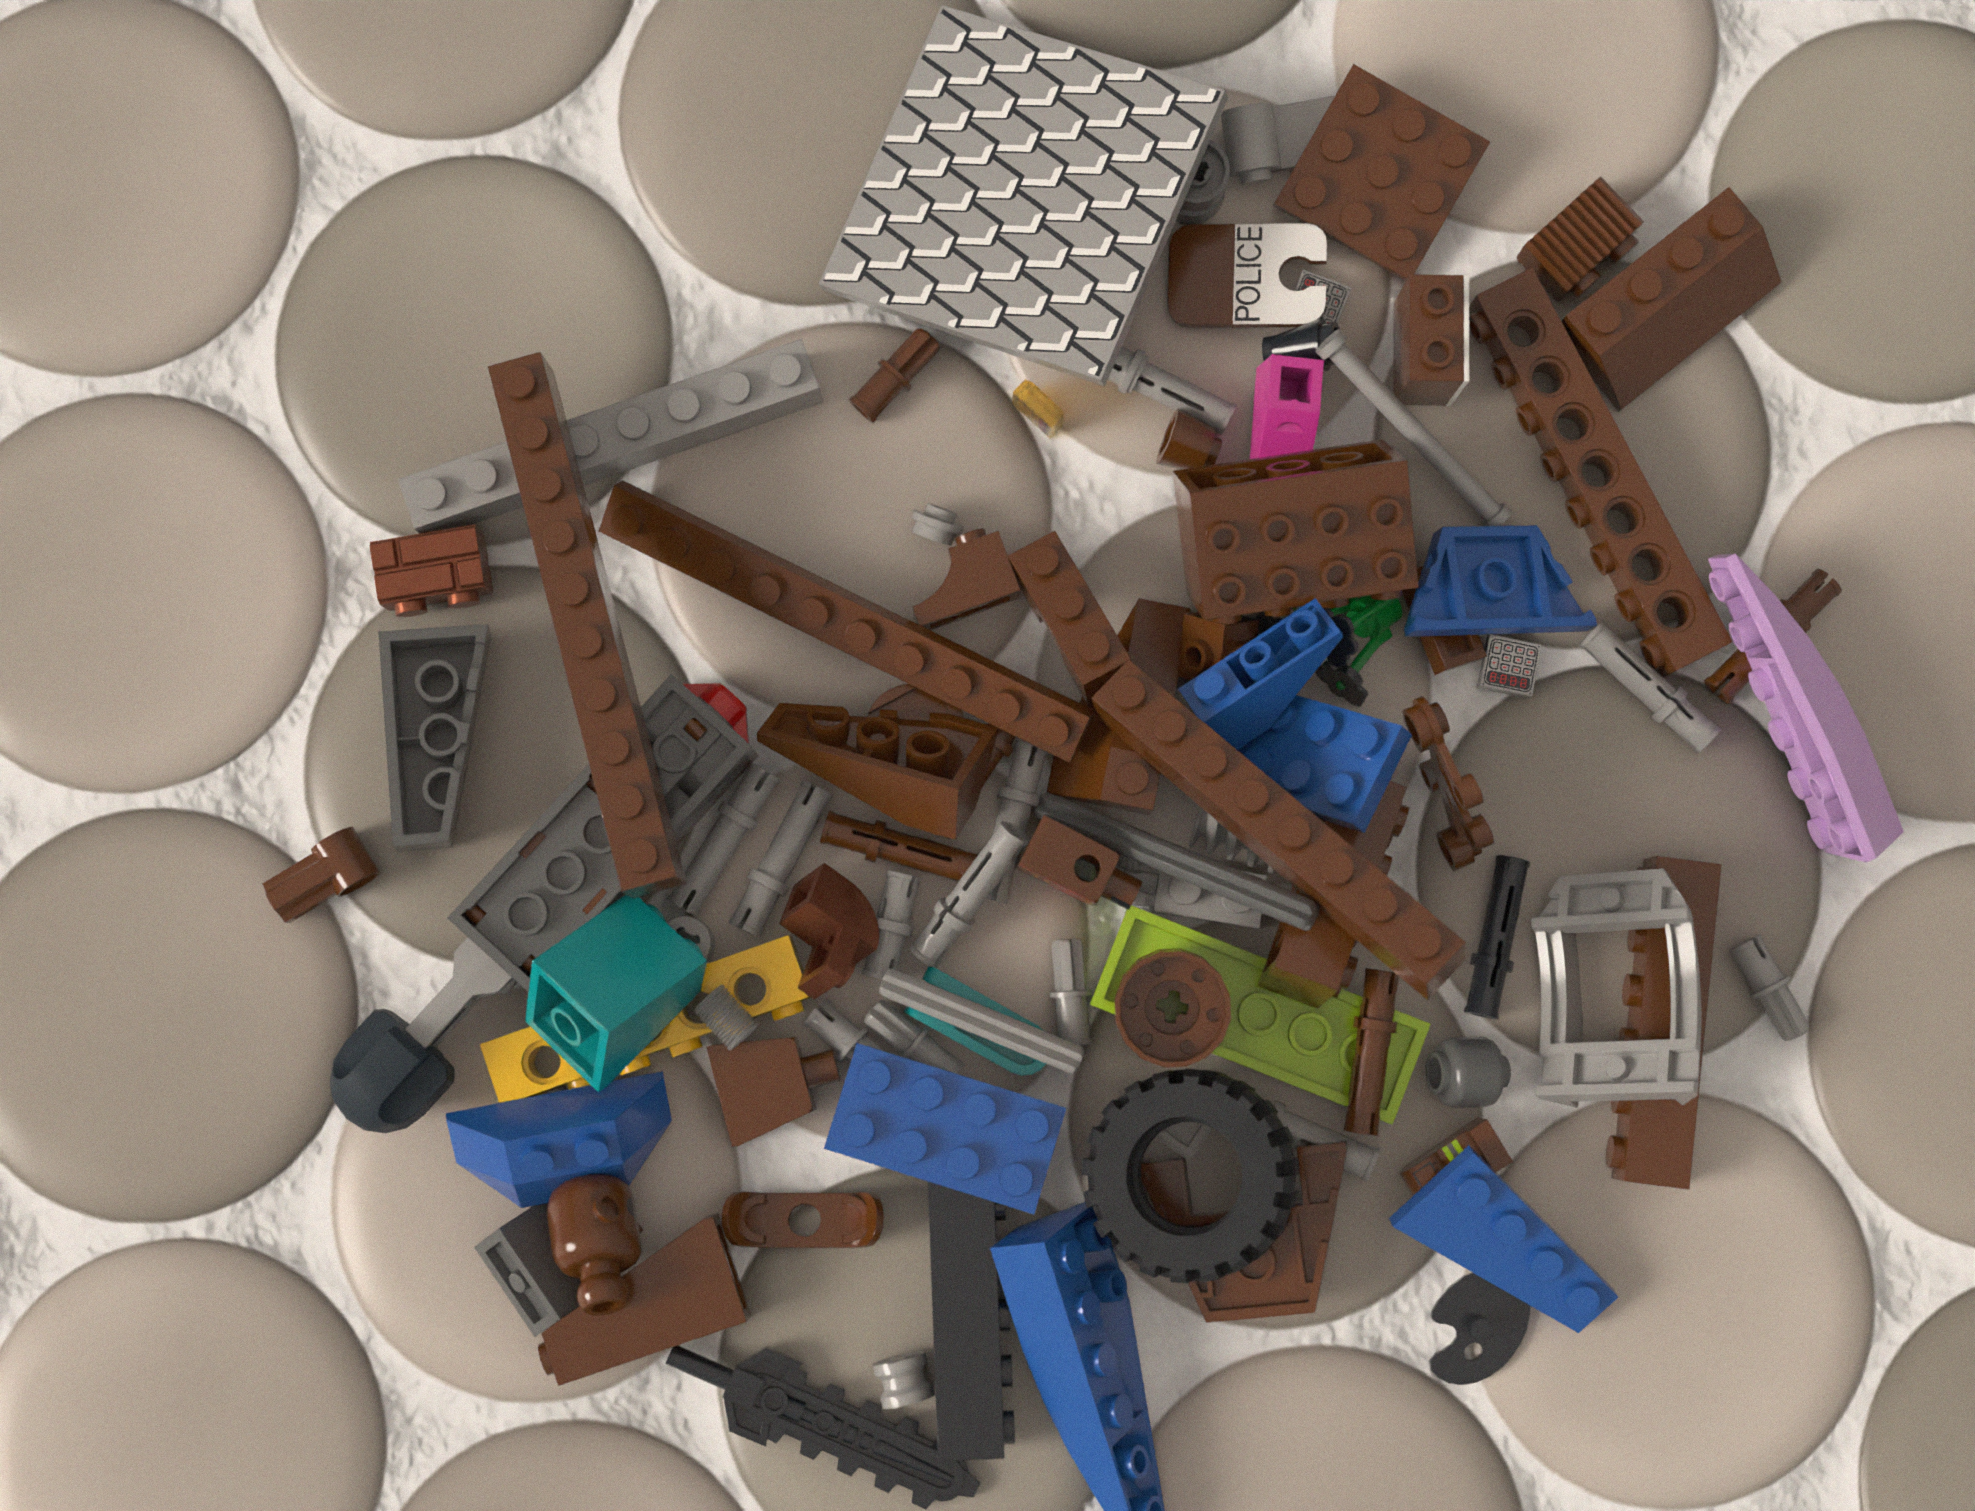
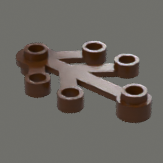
M1420 696L1413 700V706L1403 710V718L1419 752L1422 753L1426 750L1430 752L1431 758L1419 763V769L1430 792L1433 793L1437 790L1441 792L1450 827L1436 833L1437 841L1446 862L1453 871H1457L1475 863V856L1482 854L1483 848L1494 844V838L1483 815L1478 814L1471 817L1468 809L1482 804L1484 800L1474 776L1471 773L1460 776L1445 744L1444 734L1450 732V727L1443 709L1438 702L1429 704L1423 696Z

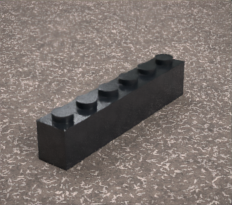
M928 1182L938 1461L1005 1459L1004 1444H1015L1014 1410H1003L1002 1388H1013L1012 1355L1000 1354V1332H1011L1010 1310L1006 1298L998 1299L997 1276L999 1275L990 1248L996 1244L995 1221H1006V1207L999 1203Z

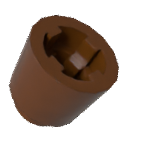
M1177 408L1164 433L1156 463L1177 469L1214 465L1222 446V440L1215 437V428Z

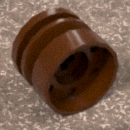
M1181 948L1158 949L1138 958L1123 974L1115 995V1022L1125 1044L1141 1059L1161 1067H1187L1207 1058L1223 1041L1231 1021L1230 995L1219 972L1202 956ZM1169 991L1179 992L1180 1001L1188 1004L1186 1012L1180 1011L1176 1013L1175 1020L1165 1019L1164 1009L1156 1007L1157 1000L1167 999Z

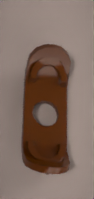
M733 1192L726 1199L722 1208V1228L726 1238L732 1245L748 1248H864L875 1245L880 1238L884 1222L881 1200L875 1193ZM800 1205L813 1206L818 1210L821 1217L818 1230L810 1236H799L789 1226L791 1212Z

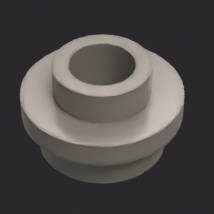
M927 503L925 512L914 510L911 517L916 520L913 533L951 546L955 535H961L964 527L955 523L957 513Z

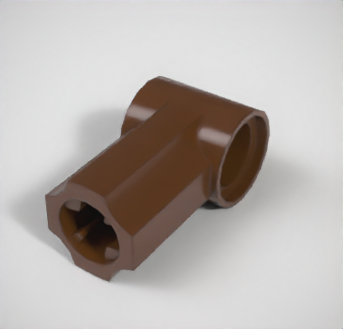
M353 826L341 829L324 838L312 847L311 855L262 883L268 901L285 923L293 922L336 895L342 897L350 894L378 877L380 872Z

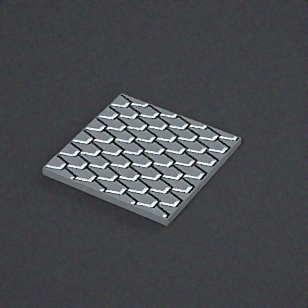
M941 5L822 275L819 286L828 293L1105 387L1228 100L1226 90Z

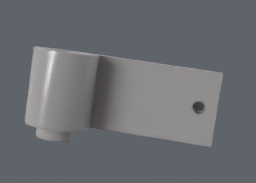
M1335 96L1272 106L1271 103H1256L1222 111L1221 121L1226 155L1228 156L1231 169L1230 176H1240L1241 185H1251L1272 180V171L1294 168Z

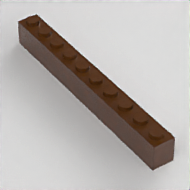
M541 352L488 366L621 891L632 898H637L687 884L555 373Z

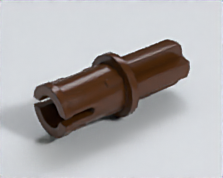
M921 328L916 329L887 361L881 359L878 362L880 366L878 371L854 396L850 397L851 405L868 421L874 423L877 417L902 390L909 392L912 388L909 382L938 353L940 345L928 331Z

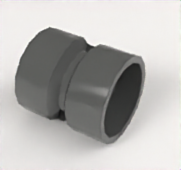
M1210 140L1177 216L1176 222L1187 225L1204 223L1215 216L1222 205L1231 169L1228 156L1221 146Z

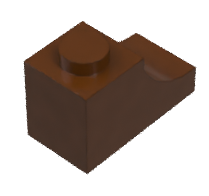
M980 528L962 534L955 539L957 545L948 548L951 566L943 584L932 596L912 606L917 624L929 630H934L1020 598V588L999 531L986 534L985 529Z

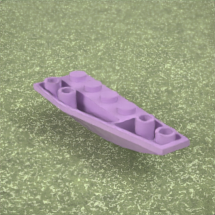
M1736 553L1719 554L1708 558L1713 571L1709 573L1711 588L1718 600L1726 603L1732 618V622L1729 623L1731 638L1741 652L1745 651L1752 669L1748 674L1749 683L1756 697L1762 702L1765 701L1772 721L1768 722L1770 736L1777 748L1785 751L1792 769L1788 771L1790 786L1795 795L1800 800L1805 801L1811 819L1807 821V827L1812 840L1818 848L1824 849L1825 853L1862 862H1869L1877 858L1904 831L1865 732L1840 684L1810 638L1788 610Z

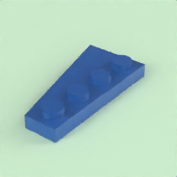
M1470 1145L1389 1217L1394 1228L1577 1333L1581 1332L1619 1298L1615 1290Z

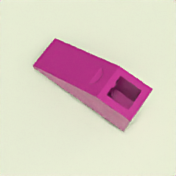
M1272 354L1256 367L1250 459L1313 450L1321 408L1324 360Z

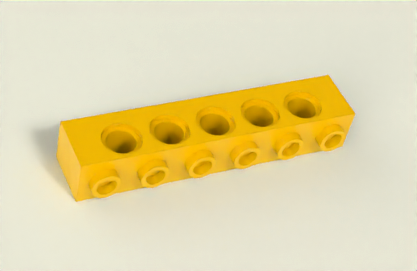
M789 935L706 964L700 991L710 994L718 986L724 985V989L733 994L735 1000H738L737 1003H741L742 1009L745 1008L748 1014H751V1017L756 1018L771 1012L774 1021L805 1011L802 1001L811 998L798 989L804 969L793 938ZM748 974L759 975L766 985L764 998L755 1005L745 1004L738 995V984ZM686 1005L663 1029L661 1035L654 1041H651L620 1073L621 1076L651 1066L649 1055L669 1048L673 1058L702 1048L700 1037L713 1033L711 1032L712 1029H709L704 1023L693 1021L687 1012ZM531 1027L480 1044L499 1103L547 1094V1091L567 1085L568 1089L589 1086L590 1084L561 1056L560 1067L555 1075L545 1077L540 1074L535 1065L536 1055L540 1049L550 1045Z

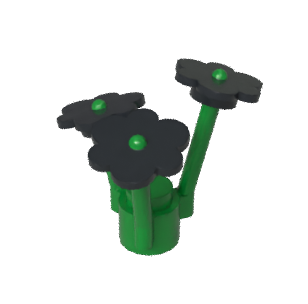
M1370 595L1349 598L1350 603L1342 607L1323 608L1341 631L1343 638L1327 656L1328 661L1326 660L1320 665L1315 673L1320 680L1328 685L1329 690L1338 697H1344L1354 706L1361 707L1368 697L1367 690L1361 686L1363 679L1359 674L1360 670L1376 650L1393 637L1389 627L1402 618L1403 611L1398 598L1374 600L1370 598ZM1264 611L1260 612L1255 618L1259 620L1258 631L1260 634L1282 620L1281 618L1273 619L1272 616L1265 615ZM1354 633L1360 638H1367L1369 636L1370 640L1352 663L1347 665L1350 662V656L1359 650L1358 642L1353 638Z

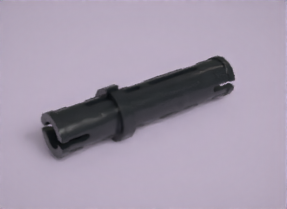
M1496 855L1495 858L1496 865L1486 905L1478 952L1471 954L1470 965L1474 966L1467 1005L1464 1008V1013L1495 1020L1499 1019L1498 1012L1506 973H1512L1514 962L1510 961L1509 958L1519 917L1526 875L1531 863L1521 858L1506 855Z

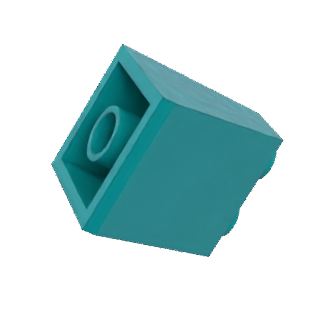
M626 894L532 960L525 1022L593 1088L600 1092L701 991L707 960L704 958L700 948L692 940L684 939L666 923L664 916L654 905L646 904L639 897L632 898Z

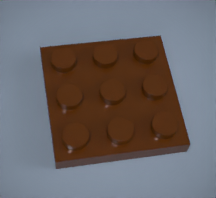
M1353 64L1273 206L1302 223L1316 225L1327 237L1406 281L1410 274H1415L1490 141Z

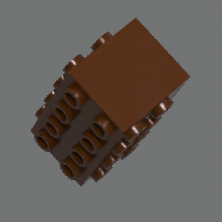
M1383 439L1173 471L1186 592L1204 620L1211 619L1217 623L1233 624L1244 619L1243 614L1264 611V614L1267 616L1290 615L1297 610L1296 606L1306 605L1315 598L1323 608H1338L1348 605L1350 603L1349 598L1370 595V598L1374 600H1390L1402 596V590L1418 588L1408 461Z

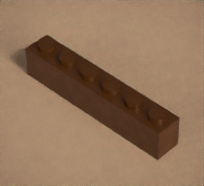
M1655 856L1644 859L1643 867L1637 868V870L1664 868L1692 911L1701 989V1046L1698 1095L1683 1106L1675 1099L1611 1101L1612 1112L1618 1114L1616 1136L1610 1135L1606 1146V1165L1608 1168H1612L1611 1178L1690 1189L1722 864ZM1665 928L1629 930L1627 945L1628 951L1634 953L1632 974H1626L1622 989V1002L1624 1006H1629L1627 1028L1621 1027L1617 1041L1670 1039L1671 990Z

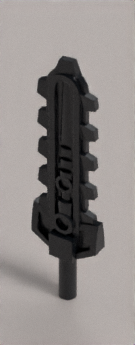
M679 1345L671 1349L665 1364L725 1390L722 1398L724 1399L729 1431L763 1446H766L767 1439L777 1444L783 1435L786 1434L801 1441L800 1454L812 1460L821 1451L838 1457L837 1470L844 1474L852 1476L860 1467L876 1474L874 1487L887 1493L896 1484L912 1490L911 1502L925 1510L934 1500L943 1502L953 1500L957 1496L974 1497L980 1482L968 1472L966 1462L964 1460L938 1461L937 1438L935 1441L919 1435V1421L904 1416L896 1425L880 1418L882 1405L867 1399L861 1408H858L843 1401L845 1389L830 1383L821 1392L806 1385L807 1372L799 1369L803 1362L766 1346L739 1364L737 1363L733 1370Z

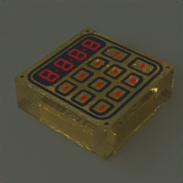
M1025 379L1013 391L1012 404L1049 439L1062 428L1064 411L1032 381Z

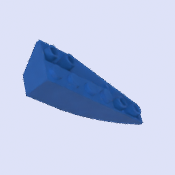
M1085 1202L1018 1226L993 1245L990 1250L1022 1351L1042 1400L1069 1454L1104 1511H1165L1131 1305L1127 1293V1282L1119 1268L1111 1240L1108 1236L1101 1238L1093 1224L1098 1221L1093 1207L1087 1208Z

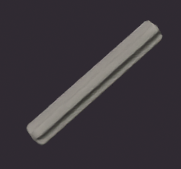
M888 969L880 984L879 993L886 998L1067 1073H1075L1084 1056V1049L1077 1044L898 970Z

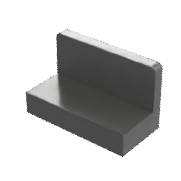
M548 1203L530 1207L498 1228L474 1247L534 1337L579 1306L576 1295L581 1279L564 1274L553 1258L547 1218Z

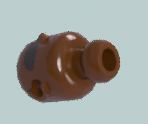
M600 1173L574 1177L559 1185L552 1192L547 1204V1218L553 1258L564 1274L581 1279L576 1297L579 1306L586 1314L594 1316L612 1314L622 1310L629 1299V1286L621 1276V1272L628 1270L638 1262L642 1251L640 1233L643 1232V1228L637 1221L633 1194L624 1180L613 1175Z

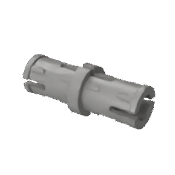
M887 870L881 904L879 905L876 917L879 926V944L877 950L866 957L862 975L883 979L888 969L898 970L906 935L911 936L913 926L909 925L914 899L921 880L919 877Z

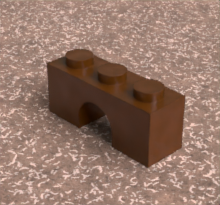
M1053 531L1008 555L1019 588L1039 622L1044 621L1062 655L1066 669L1087 705L1091 708L1094 706L1091 698L1128 659L1132 660L1056 531Z

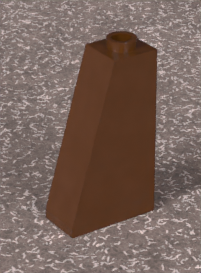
M715 1213L707 1216L624 1274L622 1277L629 1286L630 1295L622 1310L608 1315L594 1316L586 1314L579 1306L541 1333L544 1342L538 1344V1352L545 1373L548 1376L554 1374L557 1385L560 1386L747 1322L751 1317V1313L719 1214Z

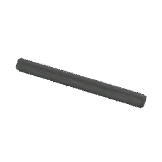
M1046 792L1041 794L1038 807H1034V816L1037 819L1041 820L1042 816L1045 815L1123 856L1304 931L1310 930L1314 926L1319 915L1320 906L1312 899L1052 793Z

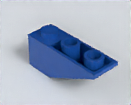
M1315 598L1178 688L1193 713L1238 750L1270 729L1343 638V635Z

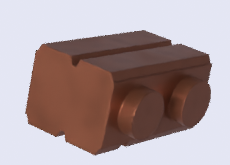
M476 524L370 542L369 546L372 566L375 572L374 580L379 605L388 611L395 610L397 617L422 615L428 612L427 604L448 601L449 608L471 607L480 604V595L493 593L486 540L483 531Z

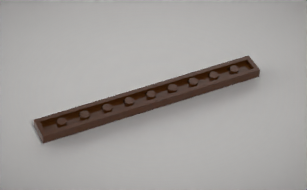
M622 480L613 486L598 532L1069 763L1075 757L1095 710Z

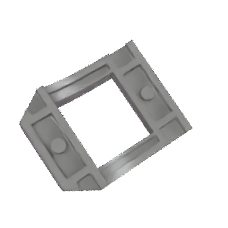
M1664 868L1560 876L1548 893V896L1551 898L1550 902L1541 915L1532 918L1531 928L1536 934L1541 980L1539 1055L1543 1057L1541 1085L1536 1086V1096L1542 1100L1578 1108L1579 1101L1675 1099L1683 1106L1698 1095L1701 1046V989L1692 911ZM1665 928L1671 990L1670 1039L1583 1042L1580 971L1575 933Z

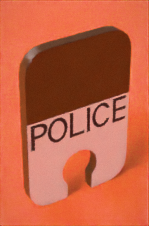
M1307 223L1191 224L1182 226L1172 235L1169 249L1168 309L1171 318L1178 325L1187 328L1299 327L1322 318L1326 308V286H1309L1305 290L1292 291L1283 286L1279 275L1283 266L1292 260H1304L1309 264H1327L1326 235L1316 225Z

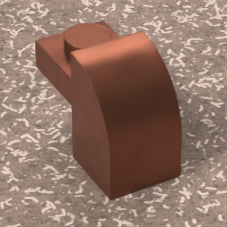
M823 863L794 884L779 925L812 947L798 989L815 1000L833 987L841 988L852 976L856 964L877 950L879 926L875 912L862 891L826 863Z

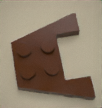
M1347 1140L1299 1145L1296 1147L1303 1203H1298L1291 1209L1287 1219L1288 1225L1282 1235L1271 1244L1270 1249L1243 1269L1220 1279L1204 1283L1203 1281H1191L1188 1283L1206 1323L1315 1313L1346 1162ZM1185 1158L1142 1162V1184H1144L1155 1207L1154 1209L1166 1220L1185 1227H1201L1218 1221L1229 1212L1228 1210L1199 1214L1193 1213L1187 1161Z

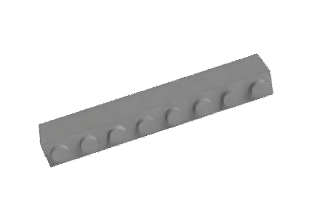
M799 339L569 419L567 424L583 485L585 486L823 403V399L803 340ZM507 441L397 479L413 527L419 534L473 525L523 507Z

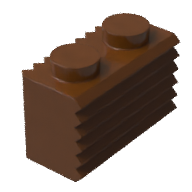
M1600 176L1563 211L1536 233L1523 246L1516 258L1519 263L1523 264L1525 270L1533 267L1542 286L1545 287L1547 293L1552 295L1555 301L1560 302L1570 292L1579 298L1601 277L1595 270L1608 257L1615 264L1618 263L1639 243L1634 234L1644 221Z

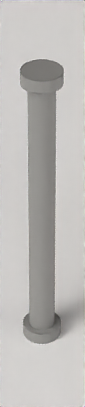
M1339 329L1329 335L1317 348L1316 353L1323 360L1329 358L1483 518L1481 521L1482 526H1501L1509 518L1512 510L1504 502L1498 504L1344 343L1347 337Z

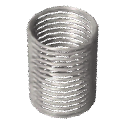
M720 985L704 998L693 1012L699 1015L698 1018H701V1021H704V1024L709 1029H712L711 1032L717 1035L719 1041H722L725 1046H728L727 1049L732 1051L758 1027L759 1023H755L754 1017H751V1014H748L745 1008L742 1009L743 1006H740L741 1003H737L738 1000H735L733 994L727 992V989H724V985Z

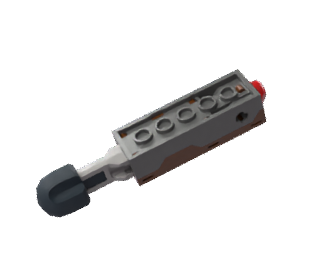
M671 674L641 706L676 844L678 845L749 767L750 762L753 763L758 754L749 744L747 707L720 682L682 684ZM589 764L447 917L467 936L465 941L454 951L452 979L410 1024L393 1011L374 1009L344 1042L333 1060L330 1087L334 1103L348 1121L365 1131L386 1134L406 1129L423 1117L454 1083L455 1068L437 1047L484 996L506 994L517 983L529 992L532 960L626 895L621 891Z

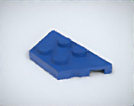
M1537 525L1442 527L1433 533L1404 632L1405 637L1586 632L1597 626V621L1591 610L1583 613L1567 588L1573 581L1563 565L1552 556L1551 546Z

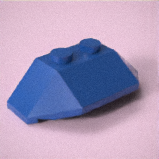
M663 1071L614 1080L600 1092L589 1085L446 1113V1122L456 1163L520 1208L548 1203L552 1192L563 1182L587 1174L613 1175L624 1180L630 1186L672 1121Z

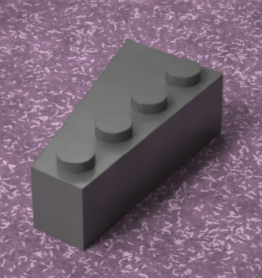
M488 624L378 631L393 847L398 852L453 848L491 639Z

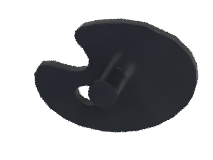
M1473 1272L1462 1276L1445 1290L1431 1310L1432 1320L1438 1324L1452 1326L1456 1330V1337L1449 1345L1434 1353L1430 1358V1370L1445 1382L1457 1385L1476 1383L1488 1378L1502 1368L1520 1346L1527 1331L1530 1305ZM1471 1343L1480 1344V1354L1472 1360H1467L1464 1356L1465 1348Z

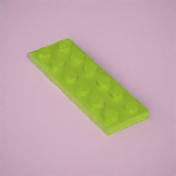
M1131 905L1130 909L1126 910L1089 1005L1115 1015V995L1123 974L1138 958L1155 950L1181 948L1200 955L1221 975L1229 992L1231 1003V1021L1225 1037L1211 1054L1348 1107V1094L1358 1029L1353 1027L1354 1016H1359L1362 996L1341 989L1337 998L1331 997L1320 1008H1315L1257 986L1267 960L1266 958ZM1169 991L1167 999L1157 1000L1156 1007L1164 1009L1165 1019L1175 1020L1176 1013L1180 1011L1186 1012L1188 1004L1180 1001L1179 992ZM1397 1010L1394 1011L1393 1021L1398 1022L1397 1032L1391 1033L1383 1100L1380 1109V1121L1390 1125L1394 1123L1431 1025L1428 1022Z

